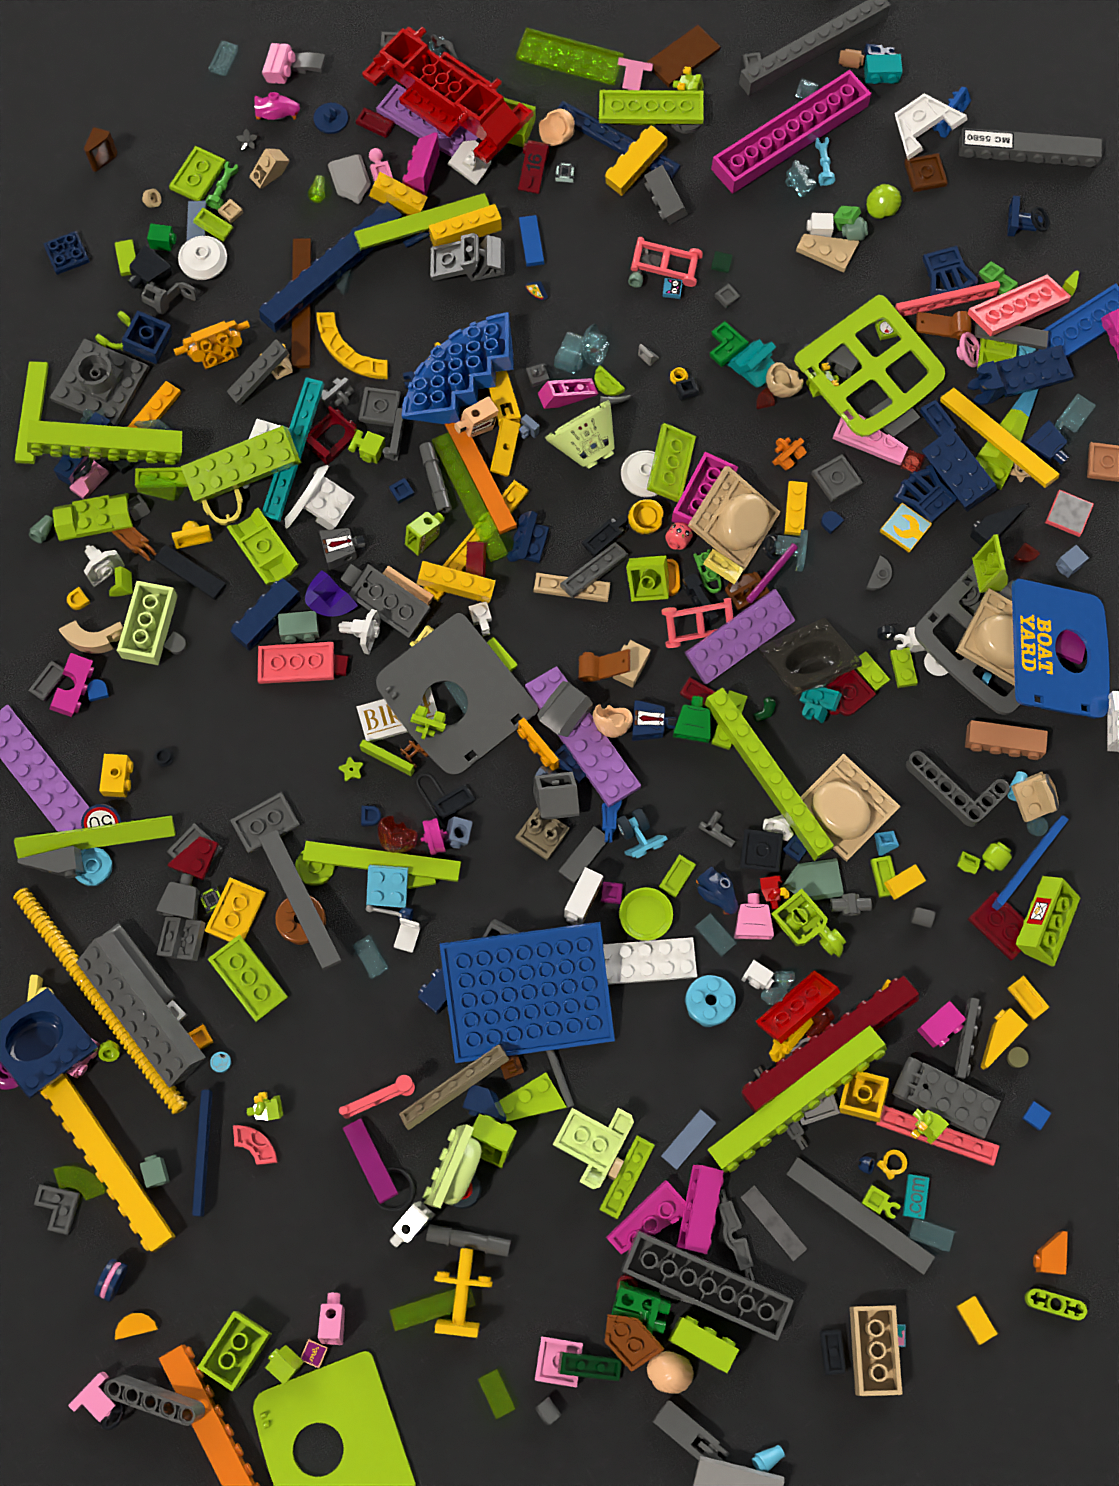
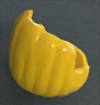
M649 499L640 500L629 510V524L637 533L648 535L657 531L662 525L663 509L657 501Z

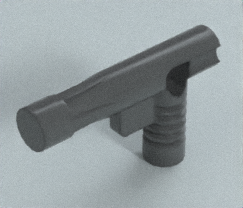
M715 811L708 824L702 821L698 828L732 848L735 841L721 833L723 827L717 824L722 815ZM711 826V831H708L706 828Z

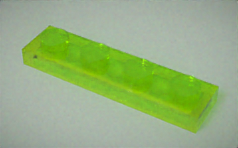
M470 1285L467 1308L476 1305ZM456 1289L389 1310L395 1331L453 1313Z

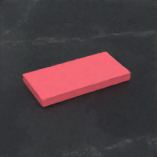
M333 642L258 646L259 684L334 680Z

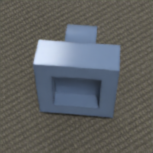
M527 414L521 418L519 435L523 439H526L529 434L533 438L539 435V425Z

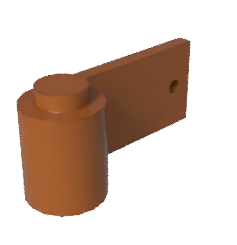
M967 311L956 312L952 317L917 312L916 332L960 340L962 334L966 332L971 333V317L967 314Z
M629 649L601 657L595 656L592 652H584L583 655L579 656L578 679L583 682H593L630 672Z

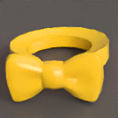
M890 1150L883 1156V1160L878 1161L877 1166L891 1180L895 1175L905 1171L907 1159L901 1151ZM890 1155L900 1157L902 1166L899 1170H889L887 1168V1160Z

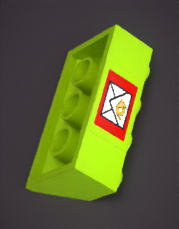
M1042 876L1016 945L1024 954L1050 966H1055L1080 901L1079 895L1063 878Z

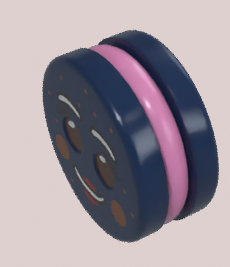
M110 1259L99 1277L94 1295L111 1302L125 1278L128 1266L117 1262L115 1259Z

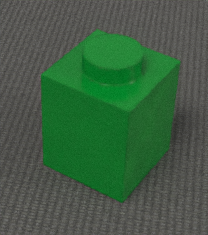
M150 224L147 240L151 249L171 251L172 246L176 243V234H174L172 226Z

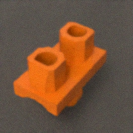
M779 438L776 440L778 447L775 449V452H783L772 463L775 466L779 464L785 470L790 469L795 464L789 457L791 454L800 459L807 453L802 446L804 442L802 438H799L797 441L795 440L790 445H788L791 442L789 438L785 440Z

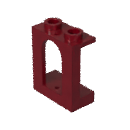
M331 406L328 407L329 413L309 432L305 446L326 465L351 443L357 431V426L351 420L347 421L340 410L333 409ZM336 424L343 426L345 435L329 451L316 441L331 426Z

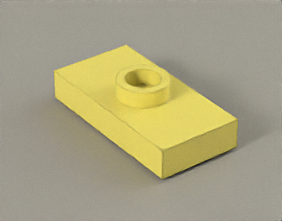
M712 549L703 565L733 584L736 583L744 568Z

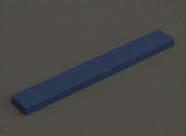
M564 101L557 108L564 109L572 115L575 129L625 155L629 146L636 142V140L605 123H599V120ZM660 154L648 167V169L654 170L663 165L672 180L680 169V164Z

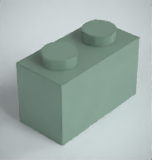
M315 611L278 614L279 635L282 642L294 643L296 640L314 641L320 638L318 616Z

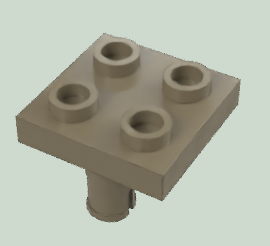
M537 807L515 839L548 861L570 828L557 819L541 820Z

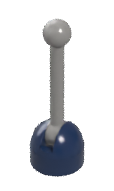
M373 905L366 906L367 912L376 911L396 915L399 920L403 918L412 921L414 910L412 908H402L397 912L376 908Z

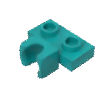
M806 683L799 700L805 704L802 715L808 720H811L814 715L815 719L823 723L828 713L827 710L836 711L842 694L839 691Z

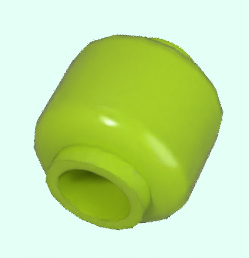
M1000 842L997 844L991 843L982 855L985 861L984 866L993 872L995 869L1003 871L1012 859L1011 850Z

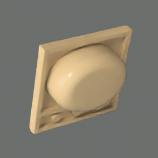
M726 466L689 522L688 527L716 551L745 570L780 514V511L734 470Z
M989 588L982 598L956 652L1015 686L1012 601Z
M845 754L800 797L833 843L834 847L832 849L846 862L900 808L899 804Z

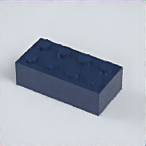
M952 428L922 450L926 460L933 466L949 490L957 497V500L966 512L997 490L996 484Z

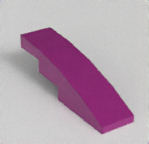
M360 1118L343 1127L378 1202L381 1204L398 1195L362 1119Z

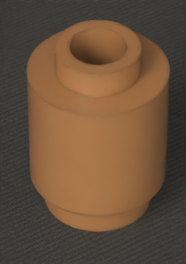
M841 50L839 64L843 65L842 67L859 69V65L863 66L864 55H861L862 51Z

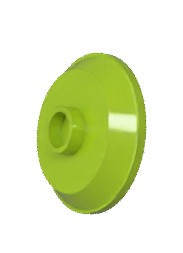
M638 888L630 892L623 899L619 910V918L623 929L631 937L641 941H652L663 936L670 928L673 920V909L669 899L662 892L653 888Z

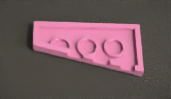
M848 411L844 412V414L849 418V420L853 419L852 415ZM841 417L832 439L901 465L908 449L907 446L880 430L868 437L858 436L851 431Z

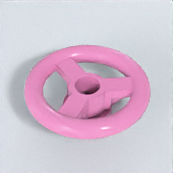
M966 332L962 334L960 346L957 347V355L960 360H964L968 366L974 368L978 364L980 344L972 333ZM966 338H969L974 345L969 344ZM976 351V360L974 362V353Z

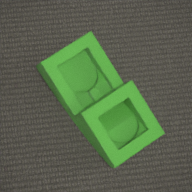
M991 261L979 271V275L986 283L999 281L1000 288L998 293L1000 295L1018 288V282L1006 276L1004 269Z

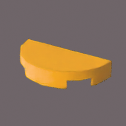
M132 1313L119 1322L115 1331V1340L158 1330L155 1321L148 1315Z

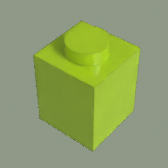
M285 1345L280 1350L276 1348L268 1357L270 1362L265 1368L284 1385L294 1376L304 1361Z

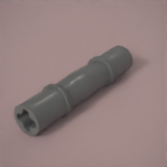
M426 442L419 446L423 466L426 467L437 512L445 514L452 510L448 490L445 489L434 445L432 442Z
M429 1224L426 1241L445 1244L446 1246L450 1244L462 1248L485 1251V1254L490 1253L508 1257L511 1240L491 1235L484 1236Z

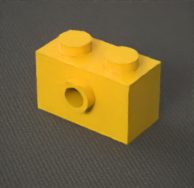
M104 754L99 789L103 796L127 797V791L131 789L129 775L133 772V761H131L128 755Z

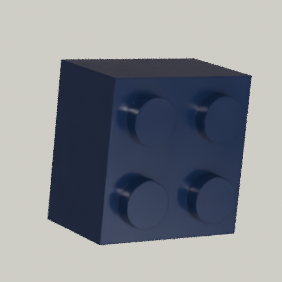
M137 310L122 338L123 350L157 364L172 336L171 325Z

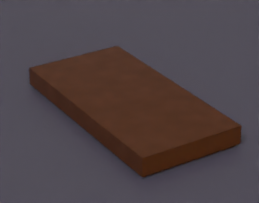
M697 25L649 59L647 63L653 64L652 71L670 87L674 81H679L681 76L685 75L683 73L684 67H691V71L719 52L720 46Z

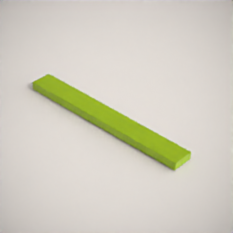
M485 193L358 230L355 231L354 235L360 250L427 231L429 230V225L490 205Z
M172 816L19 837L14 839L19 859L70 846H75L81 850L175 836V828Z
M306 841L303 861L365 870H368L369 865L408 868L409 876L454 882L459 880L461 861Z

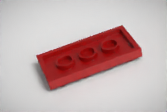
M814 970L757 1019L756 1023L762 1030L782 1044L836 997L840 990L836 985Z

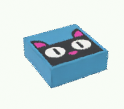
M665 278L663 297L680 299L682 280Z

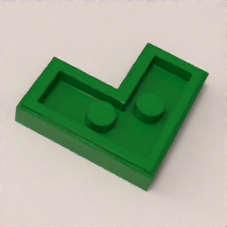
M724 321L712 331V336L721 344L709 354L722 367L748 347L749 343Z

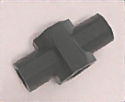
M855 893L844 894L841 896V899L830 900L831 912L842 911L845 916L860 915V911H871L872 908L871 898H859V894Z

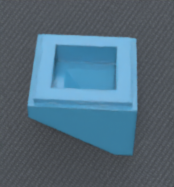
M894 831L874 834L879 856L899 847Z

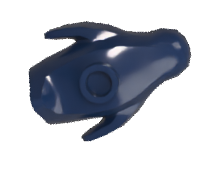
M711 866L696 880V883L700 884L697 888L699 894L707 902L722 908L724 914L736 913L739 905L732 881L724 872L719 874Z

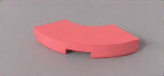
M233 1126L234 1146L244 1147L249 1150L255 1158L256 1165L278 1163L274 1147L262 1133L247 1126Z

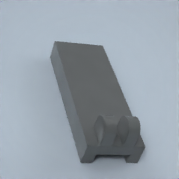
M397 408L391 445L383 449L384 457L394 461H398L405 419L402 418V408Z

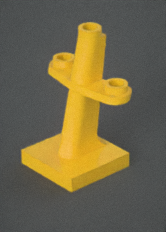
M461 1248L457 1278L449 1277V1272L437 1271V1275L434 1276V1281L456 1284L452 1320L438 1318L435 1325V1333L476 1338L478 1336L480 1323L465 1321L469 1285L492 1287L493 1282H491V1277L479 1276L478 1280L470 1279L473 1249Z

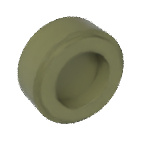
M1015 1047L1008 1052L1007 1061L1010 1066L1021 1068L1027 1064L1028 1054L1023 1048Z

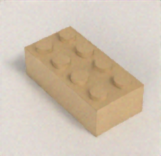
M896 1306L850 1307L856 1395H902Z

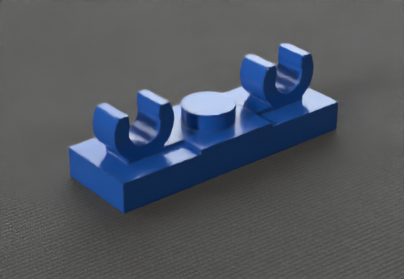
M961 87L958 92L952 93L954 99H948L949 107L961 113L964 112L971 102L967 87ZM944 119L932 127L934 131H939L941 137L945 138L951 131V127Z

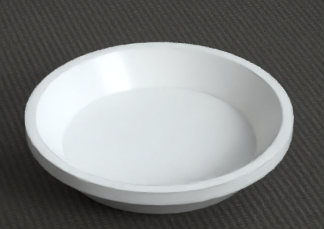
M198 236L188 240L182 246L178 261L182 271L187 276L196 280H208L216 277L223 271L227 263V253L219 240L210 236Z
M653 451L635 452L623 463L621 469L622 482L634 495L640 497L658 495L646 490L655 455Z

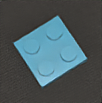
M369 865L366 905L406 908L408 868Z

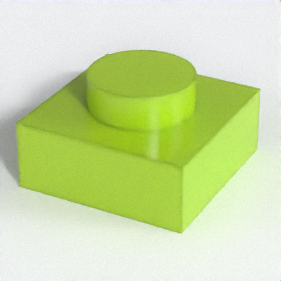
M962 851L957 866L965 872L976 874L981 859Z

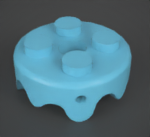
M706 975L696 979L690 985L685 996V1004L688 1014L693 1020L704 1027H712L722 1024L729 1019L736 1005V997L733 988L726 980L715 975ZM713 995L716 998V1004L708 1005L705 1002V997Z

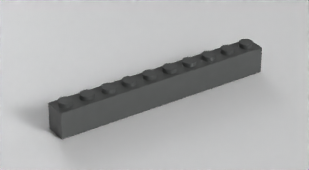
M867 0L743 69L740 75V86L750 96L885 20L889 13L890 3L887 0Z

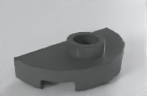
M879 557L866 590L875 591L876 589H881L890 581L892 569L884 557Z

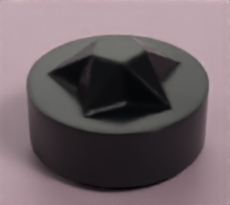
M882 626L877 629L878 639L889 641L896 636V629L892 626Z

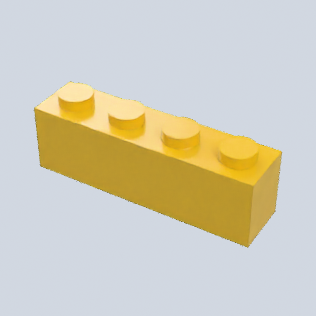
M652 125L648 129L643 130L640 138L629 146L625 155L622 154L615 166L607 170L605 174L606 184L622 196L668 146L667 137Z
M495 204L429 225L430 239L434 247L461 241L462 235L475 233L478 237H482L502 230L501 217Z
M422 561L417 585L480 602L487 601V604H489L495 580Z

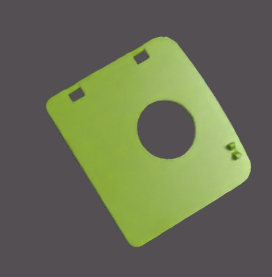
M363 1351L289 1380L284 1385L279 1384L264 1390L255 1399L253 1411L257 1430L274 1486H416L374 1358L370 1352ZM312 1423H326L335 1428L340 1434L344 1446L343 1457L338 1467L330 1474L320 1477L304 1473L296 1464L293 1455V1446L297 1435L304 1427Z

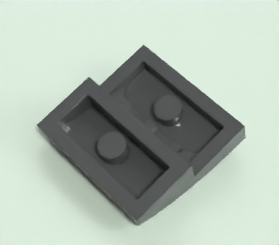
M166 917L157 955L180 960L197 961L206 923L178 917Z

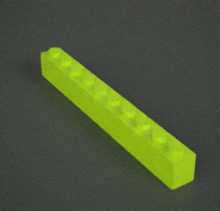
M721 688L708 696L705 702L706 707L710 709V713L815 861L831 851L834 847L833 843L726 691Z
M868 1026L711 1146L708 1151L725 1173L734 1171L739 1167L738 1163L754 1156L755 1150L761 1146H767L772 1141V1137L776 1134L784 1133L788 1129L789 1124L793 1121L798 1122L804 1117V1113L809 1109L813 1110L818 1107L823 1098L826 1096L830 1097L837 1091L836 1088L842 1084H848L853 1079V1075L857 1072L865 1071L869 1067L870 1062L874 1059L879 1060L882 1058L887 1050L885 1043L872 1027Z

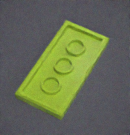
M666 423L661 425L646 490L679 502L684 492L696 436Z
M240 934L208 958L209 962L255 1022L259 1021L288 998Z

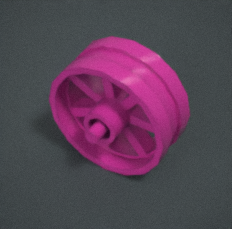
M437 818L423 821L425 834L424 837L420 838L421 842L425 841V843H428L431 855H435L438 852H446L443 839H445L444 836L448 835L447 831L443 832V829H440Z

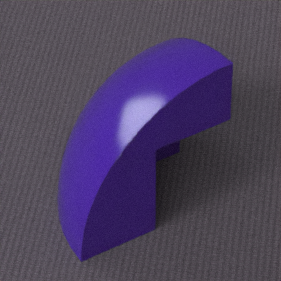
M322 570L312 580L305 595V602L308 607L324 616H340L358 606L349 594L342 590Z

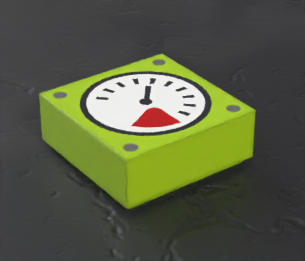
M885 320L875 323L880 340L897 336L896 332Z

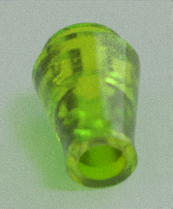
M321 175L315 176L308 190L309 199L313 202H321L325 198V178Z

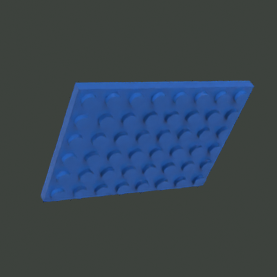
M600 922L440 943L455 1063L475 1061L498 1044L501 1045L507 1056L615 1041Z

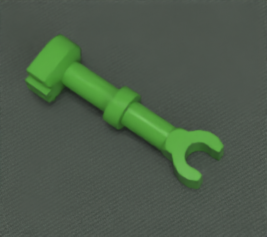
M228 161L225 163V172L222 179L217 182V188L213 195H208L205 201L209 207L216 210L222 207L223 199L220 196L226 190L230 177L238 173L237 164L230 168V163Z

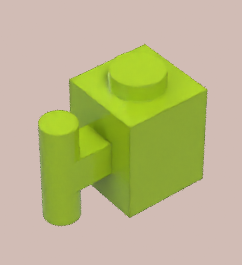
M357 430L348 450L355 452L356 448L359 447V454L362 460L377 464L386 446L385 438L367 431L364 439H362L363 432Z

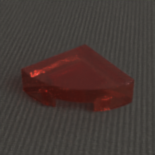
M768 387L759 393L756 401L757 409L774 406L775 401Z
M1024 543L1014 556V559L1021 562H1029L1036 559L1040 552Z

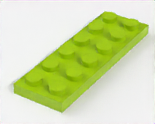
M600 90L599 123L703 124V91Z

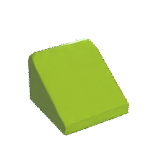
M1075 271L1062 286L1071 298L1077 287L1079 271Z

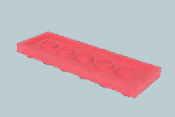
M1045 275L969 308L967 314L985 332L993 336L1069 302L1071 296L1049 275Z

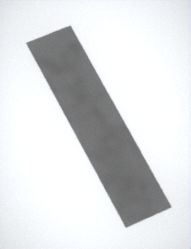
M755 1186L741 1197L793 1261L807 1250Z

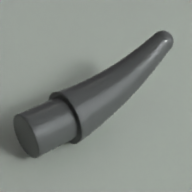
M631 395L621 397L600 396V404L609 400L611 405L618 404L630 399Z

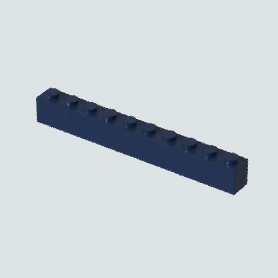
M388 202L377 207L371 216H367L359 226H355L346 237H342L333 248H329L320 259H316L294 281L291 280L282 291L275 293L269 302L262 304L259 309L260 319L276 333L377 247L373 246L360 250L354 235L355 231L402 218V214Z

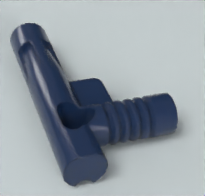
M427 230L428 233L423 231L404 241V246L408 248L430 236L429 230Z

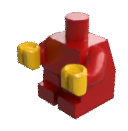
M780 876L760 878L761 890L766 902L770 903L771 910L779 908L778 902L781 901V897L784 899L790 898L789 891L785 887L780 888L782 883Z

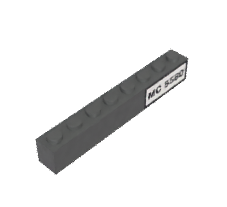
M963 128L959 137V156L999 159L1002 161L1014 160L1018 162L1027 161L1051 163L1054 165L1066 164L1070 166L1097 167L1102 157V139Z

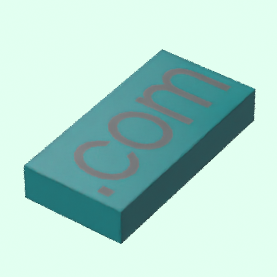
M908 1174L903 1216L924 1220L929 1178Z

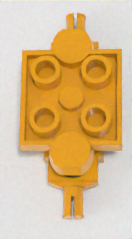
M234 320L227 323L223 321L192 333L191 337L183 340V346L173 350L176 356L187 353L194 362L202 361L205 369H208L239 356L236 348L242 344L240 331L250 328L248 321L237 324Z

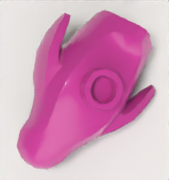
M276 92L269 93L268 97L265 98L254 97L255 114L258 120L261 118L268 120L282 119L288 115H291L295 120L300 110L297 102L280 96Z

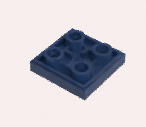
M77 231L43 243L56 275L90 262Z

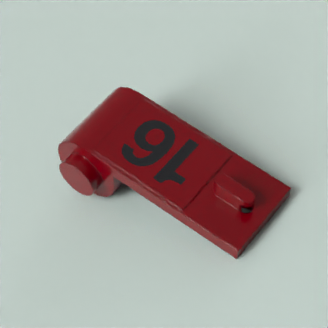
M532 140L524 143L523 154H525L518 190L539 194L545 161H547L550 145L548 143Z

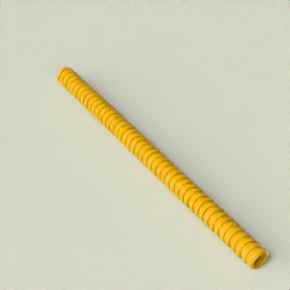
M22 888L17 891L13 899L17 901L18 905H21V910H24L27 918L31 920L32 924H35L34 927L38 929L39 934H42L41 937L45 938V942L49 943L48 946L52 948L53 953H56L55 956L59 958V961L63 962L62 965L67 967V972H70L69 975L74 977L73 980L77 982L78 986H81V991H85L84 995L88 996L87 999L89 1001H92L91 1004L95 1006V1010H99L98 1014L102 1015L103 1020H106V1025H110L109 1029L113 1030V1034L117 1035L116 1038L118 1040H121L120 1044L124 1045L123 1048L125 1050L128 1049L127 1053L131 1055L132 1060L135 1059L136 1065L139 1064L138 1068L142 1069L143 1074H146V1079H150L149 1083L153 1084L154 1089H157V1094H161L160 1098L164 1099V1103L168 1104L169 1109H172V1114L181 1112L187 1106V1101H183L184 1097L180 1096V1092L176 1091L177 1088L175 1086L169 1088L80 969L76 963L79 956L75 954L74 949H71L70 944L67 945L68 941L64 940L65 937L61 935L60 930H57L58 928L54 925V922L50 921L51 918L43 911V907H39L40 903L36 902L37 899L29 892L30 890Z

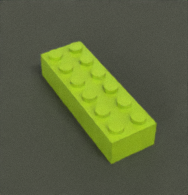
M280 426L183 465L181 469L193 501L202 503L203 500H210L300 464L301 461L289 429L285 426Z

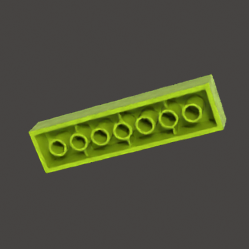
M28 420L27 452L35 456L50 454L53 457L70 455L71 458L88 456L94 460L103 457L111 461H118L119 459H127L129 462L146 460L147 463L163 461L165 464L173 465L176 462L179 463L182 454V431Z

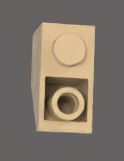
M265 149L249 177L259 188H263L281 176L290 161L280 149Z

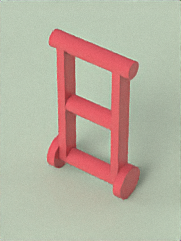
M638 237L631 265L632 271L640 269L683 280L682 283L688 287L696 286L697 280L694 276L698 259H701L703 255L701 250L693 248L687 252L646 242L643 237ZM643 248L663 253L660 267L640 263ZM670 255L691 259L688 274L667 269Z
M725 598L722 603L678 611L674 607L662 609V615L666 616L669 641L665 642L666 647L676 648L681 645L682 641L704 638L716 631L717 629L705 631L703 616L705 611L725 608L726 623L733 619L731 598ZM696 613L698 633L676 637L674 617Z
M401 1075L397 1078L395 1084L340 1107L339 1113L348 1119L401 1094L410 1096L415 1090V1085L409 1076Z

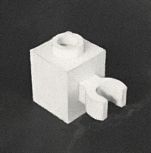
M915 627L909 628L905 635L898 634L895 636L894 641L901 640L903 644L897 645V650H903L907 646V648H910L911 653L925 651L924 647L915 637Z

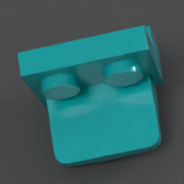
M758 339L732 358L727 365L739 375L741 374L753 386L760 387L766 382L767 371L774 364L770 356H772L771 351L776 346L773 342L763 344Z

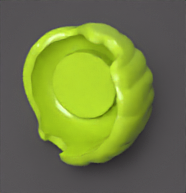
M881 184L873 189L868 195L866 203L869 214L877 219L893 216L901 206V195L897 188L890 184Z

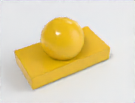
M187 521L182 526V531L172 533L176 549L213 541L209 525L199 526L194 521Z

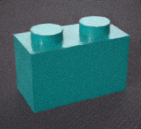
M901 54L866 55L864 63L865 83L900 82L902 75Z

